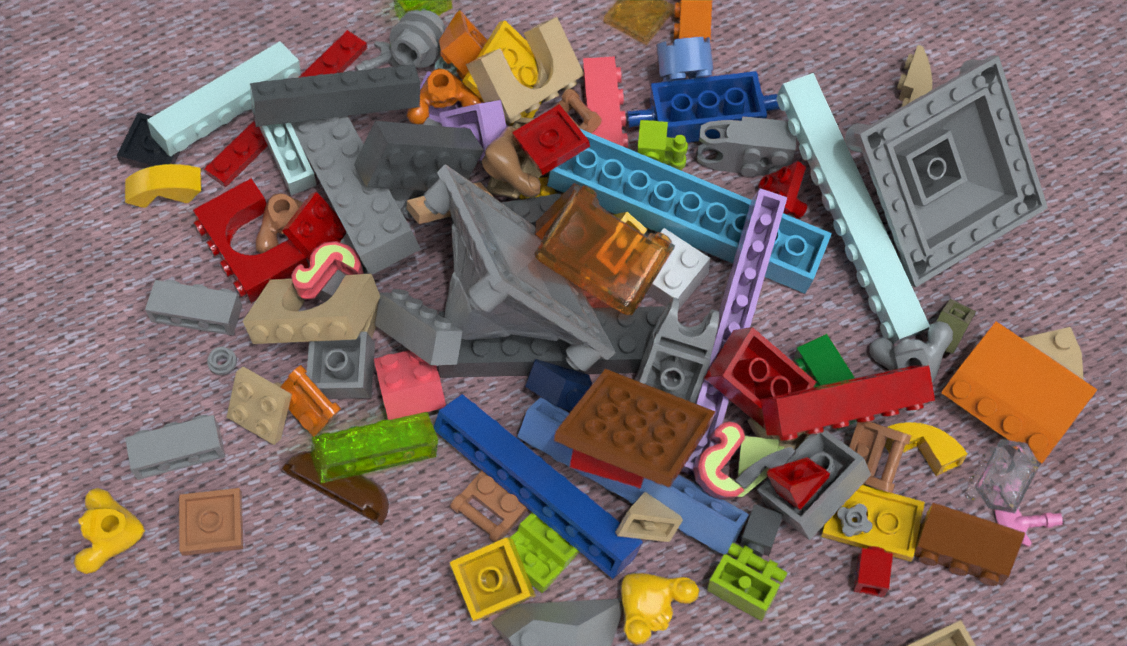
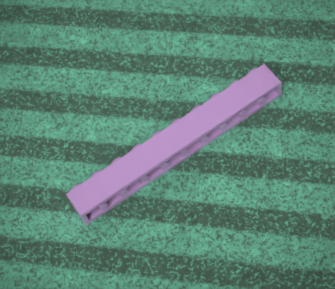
M759 189L751 200L719 309L718 327L708 370L732 331L751 326L787 201L785 196ZM705 379L695 404L716 412L712 424L681 470V472L695 476L693 467L696 457L703 450L716 445V442L710 440L709 436L715 428L723 423L729 402L726 396Z

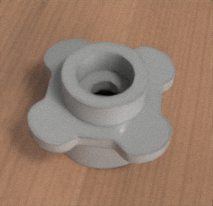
M857 504L854 508L847 509L842 507L839 509L837 516L841 519L842 532L846 536L851 537L862 532L868 533L871 531L872 523L868 521L866 515L867 507L865 505ZM852 518H857L858 521L853 522Z

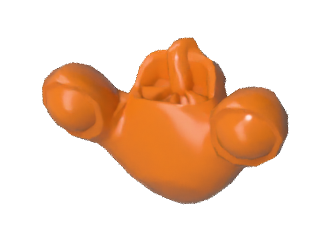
M438 68L431 72L420 90V107L408 108L406 116L412 124H424L426 119L429 118L430 106L435 108L448 107L459 101L462 107H467L484 102L448 70Z

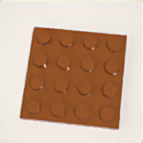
M604 369L556 430L554 441L670 488L712 424L716 411Z

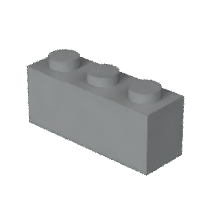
M155 280L145 311L151 322L233 336L242 309V303L238 294L229 289L214 290L200 284L189 286L174 280Z
M199 415L191 421L183 423L173 422L166 424L160 429L152 431L141 430L133 436L125 437L130 469L137 480L226 457L220 426L214 415Z

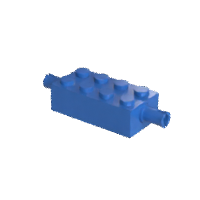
M757 71L651 83L650 109L627 111L628 127L632 128L640 126V120L668 122L667 137L675 138L677 135H683L688 143L699 141L701 125L708 122L721 120L742 121V116L767 119L766 111L780 110L777 102V94H762ZM709 129L705 132L706 137L709 139L720 138V133L717 130Z

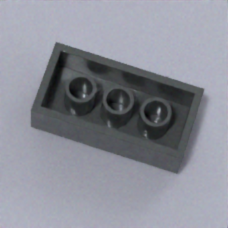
M374 121L354 166L366 187L427 191L439 179L437 172L445 164L466 179H469L484 150L471 129Z

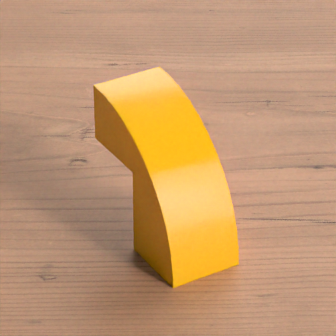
M180 164L157 165L139 170L125 179V203L146 208L157 196L189 203L201 192V168Z
M905 422L888 426V428L911 435L910 442L905 444L903 453L918 447L935 476L962 465L968 455L965 449L952 436L931 425ZM887 437L884 446L888 453H890L894 439Z

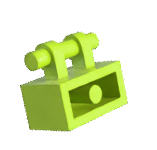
M640 120L637 153L682 171L686 165L685 154L688 150L685 136L667 137L668 122Z
M733 542L727 553L737 558V560L724 554L710 578L707 591L762 621L780 587V584L771 580V578L783 583L788 572L777 567L778 563L770 559L768 562L753 553L754 550L746 545L743 548ZM746 564H748V565L752 566L753 568H755V569L761 571L762 574L759 573V572H757V571H755V570H753L752 568L746 566Z

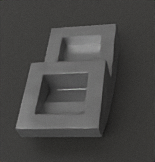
M792 447L771 453L751 465L735 481L744 489H747L766 467L771 469L784 465L797 452Z

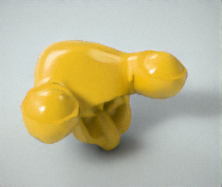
M101 488L92 489L86 494L85 507L88 510L78 520L83 537L92 543V547L81 550L75 555L74 559L76 570L85 574L96 572L107 560L137 543L145 533V529L138 518L114 500L110 492Z
M646 573L625 575L622 580L621 595L625 614L624 633L628 641L635 645H641L652 636L651 631L666 630L673 615L671 607L673 600L679 603L691 604L698 599L700 590L695 581L687 577L665 578Z

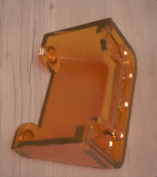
M576 184L534 252V255L539 262L617 311L632 316L673 252L675 245L671 243L672 240L667 235L661 232L656 234L650 233L648 236L642 234L599 207L597 193L593 189Z

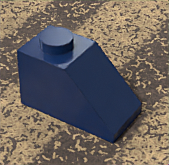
M534 359L525 383V387L548 402L570 411L574 409L593 385L588 374L538 359Z

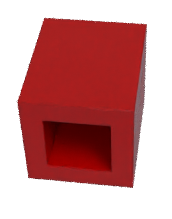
M876 546L862 548L857 558L853 592L884 598L890 586L893 553L885 552L883 548Z

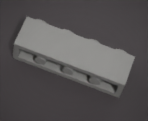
M393 289L391 293H380L375 326L430 365L457 364L463 330L453 325L452 320L438 315L435 309L423 305V301L411 297L408 291Z

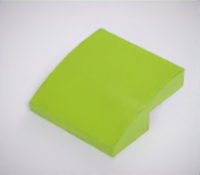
M533 512L519 524L518 531L510 537L515 543L531 585L541 593L554 582L579 553L575 547Z

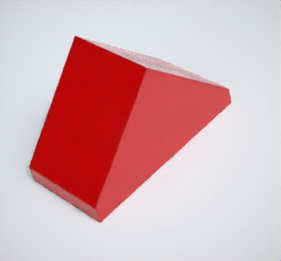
M808 457L768 469L767 476L776 493L799 510L803 508L830 475V472Z

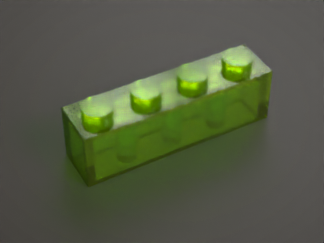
M428 412L392 420H381L374 424L360 427L353 426L346 430L333 433L327 432L311 437V457L320 483L436 457L438 437Z

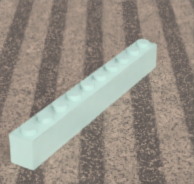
M814 73L784 83L777 93L779 108L785 111L789 119V130L793 136L796 135L800 144V154L809 163L811 178L814 184L819 186L823 194V205L826 210L831 212L834 219V229L839 236H842L846 245V255L857 269L858 282L862 287H865L869 296V306L878 315L881 322L880 329L882 335L894 345L903 339H909L922 334L929 329L930 325Z

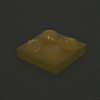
M617 0L604 16V23L647 46L674 13L675 5L665 0Z

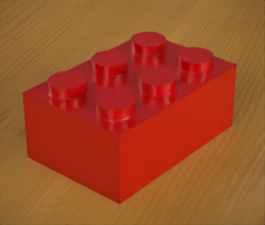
M753 327L732 331L704 377L705 380L764 429L765 423L760 399L812 388L816 383L814 379Z

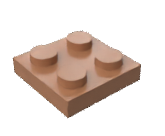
M240 488L179 495V552L182 556L243 549L242 491Z

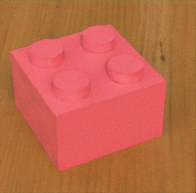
M410 350L396 354H387L374 359L388 421L442 409L446 406L436 365L428 364Z

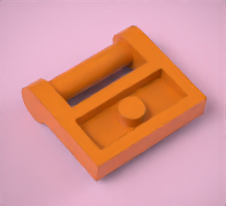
M300 365L289 374L287 380L280 388L292 394L288 410L315 437L340 412L341 408L336 402L332 403L306 375V369Z

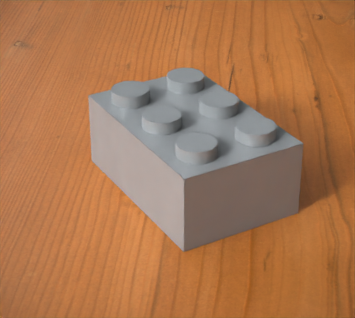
M825 429L824 432L810 434L795 450L797 453L788 461L790 463L808 457L830 472L829 478L801 510L779 496L769 478L758 489L765 505L772 511L783 514L782 519L808 540L826 524L871 476L865 459Z

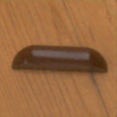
M299 452L290 457L281 468V472L382 526L388 515V497L379 484L320 452Z

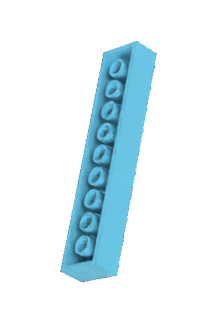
M582 129L580 130L589 140L590 147L550 171L547 185L565 193L575 183L606 211L614 214L628 212L649 229L660 233L665 228L699 250L730 263L734 262L751 200ZM783 213L765 277L806 294L814 280L832 233Z

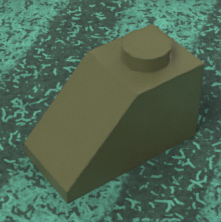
M952 299L949 300L942 310L937 322L947 323L952 329L953 340L944 353L950 352L954 354L976 311Z

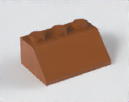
M933 502L921 521L914 556L918 557L919 561L926 565L936 566L939 564L948 567L949 571L956 575L966 576L969 574L978 577L980 582L986 585H1003L1011 573L1025 532Z

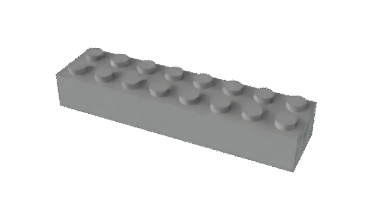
M348 116L291 123L305 154L369 274L373 275L421 250L389 189L366 187L355 168L354 163L363 147V142Z

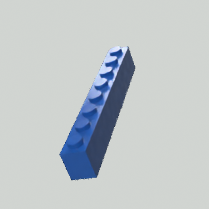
M461 394L439 410L433 428L436 433L489 477L493 478L507 492L515 495L519 502L608 576L614 579L635 559L643 543L641 539L617 536L616 530L621 524L618 520L568 481L565 476L546 463L543 458L535 454L518 438L503 428L496 420L481 410L474 402Z

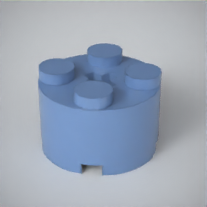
M704 37L676 39L672 43L673 45L667 46L666 42L656 45L660 78H663V82L684 79L686 76L689 79L712 75L713 61L709 37L705 39Z

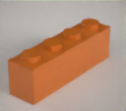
M680 0V3L676 2L675 18H679V23H674L673 39L704 37L705 39L709 37L711 44L712 0Z

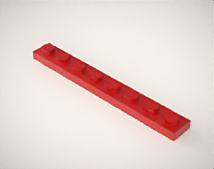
M347 30L299 77L343 73L368 48L367 42ZM255 120L204 168L208 176L225 188L268 147L260 127H256Z

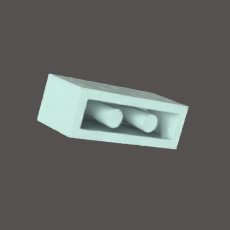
M291 123L259 126L291 196L316 186L314 172Z

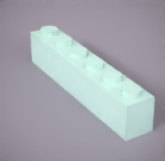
M279 41L147 119L151 137L169 156L183 151L188 145L200 138L206 137L210 132L223 124L229 123L241 113L252 109L250 83L298 78L301 75L299 60Z

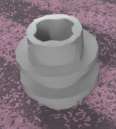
M425 9L422 11H409L391 29L389 36L391 44L390 53L401 65L414 64L415 68L428 67L434 63L440 54L439 39L444 33L446 26L442 19L431 11Z

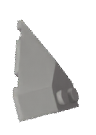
M622 598L518 604L496 618L491 624L507 646H611L624 609Z

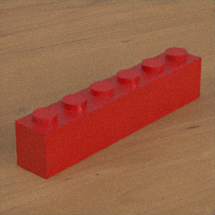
M915 365L760 400L766 435L779 436V440L784 441L798 438L797 433L805 431V434L824 432L823 427L831 425V428L849 426V421L856 419V422L875 420V414L881 413L882 417L900 414L899 409L905 407L906 411L923 409V403L935 401L930 366Z

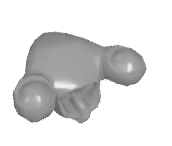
M938 321L929 327L927 332L928 343L920 340L903 339L901 343L893 347L892 342L886 338H877L870 344V355L876 362L889 370L907 366L929 365L933 384L941 365L942 356L953 340V331L947 323Z

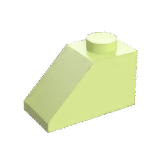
M745 436V440L741 444L738 477L760 459L785 449V446H779V439ZM766 467L754 482L736 497H744L768 477V468Z

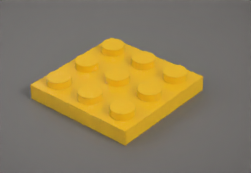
M506 20L500 21L477 58L501 48L514 77L523 86L532 89L538 78L536 58L528 42ZM468 71L462 82L484 102ZM538 108L528 113L524 110L520 114L523 118H533Z

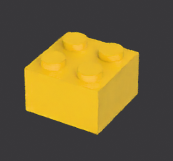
M506 537L450 562L473 621H481L536 597L515 543L511 538Z

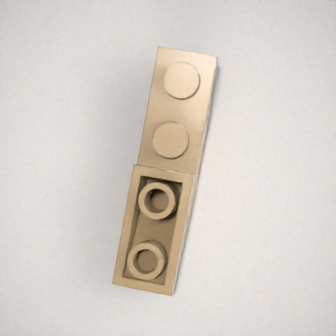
M917 45L914 55H908L904 69L909 70L908 74L901 75L897 86L898 90H902L899 100L903 101L902 107L932 90L930 64L923 46Z

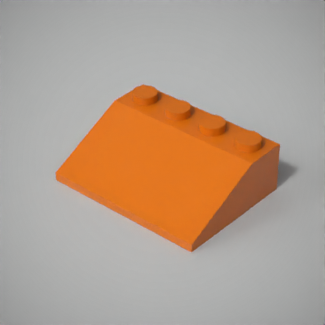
M996 321L962 363L941 393L1033 458L1043 463L1098 389Z

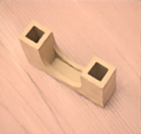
M557 17L542 22L524 32L538 65V78L532 89L523 86L514 77L501 48L484 54L466 64L484 102L501 100L507 124L519 120L522 117L520 113L524 110L528 113L539 108L541 100L544 99L547 102L559 95L558 90L561 88L565 91L577 85L576 80L584 75Z
M372 274L345 275L338 289L329 300L315 308L299 311L304 303V299L298 296L292 278L270 280L244 318L243 323L253 344L357 339L380 299V294Z

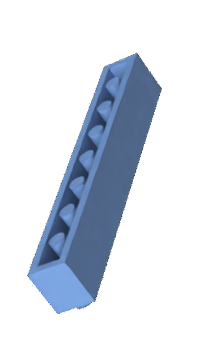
M540 397L527 409L517 437L527 442L531 447L538 448L552 456L554 460L570 466L573 449L554 441L556 430L570 413ZM574 469L580 475L601 484L606 490L615 492L629 500L631 504H634L644 492H647L682 517L683 521L678 529L685 535L697 539L711 550L723 555H727L731 544L736 542L749 515L723 499L712 497L700 486L680 475L677 476L670 488L657 484L647 478L644 479L641 488Z

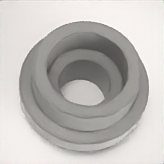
M217 347L210 352L207 364L214 374L226 375L236 367L237 358L231 349ZM221 359H227L225 364L218 365Z

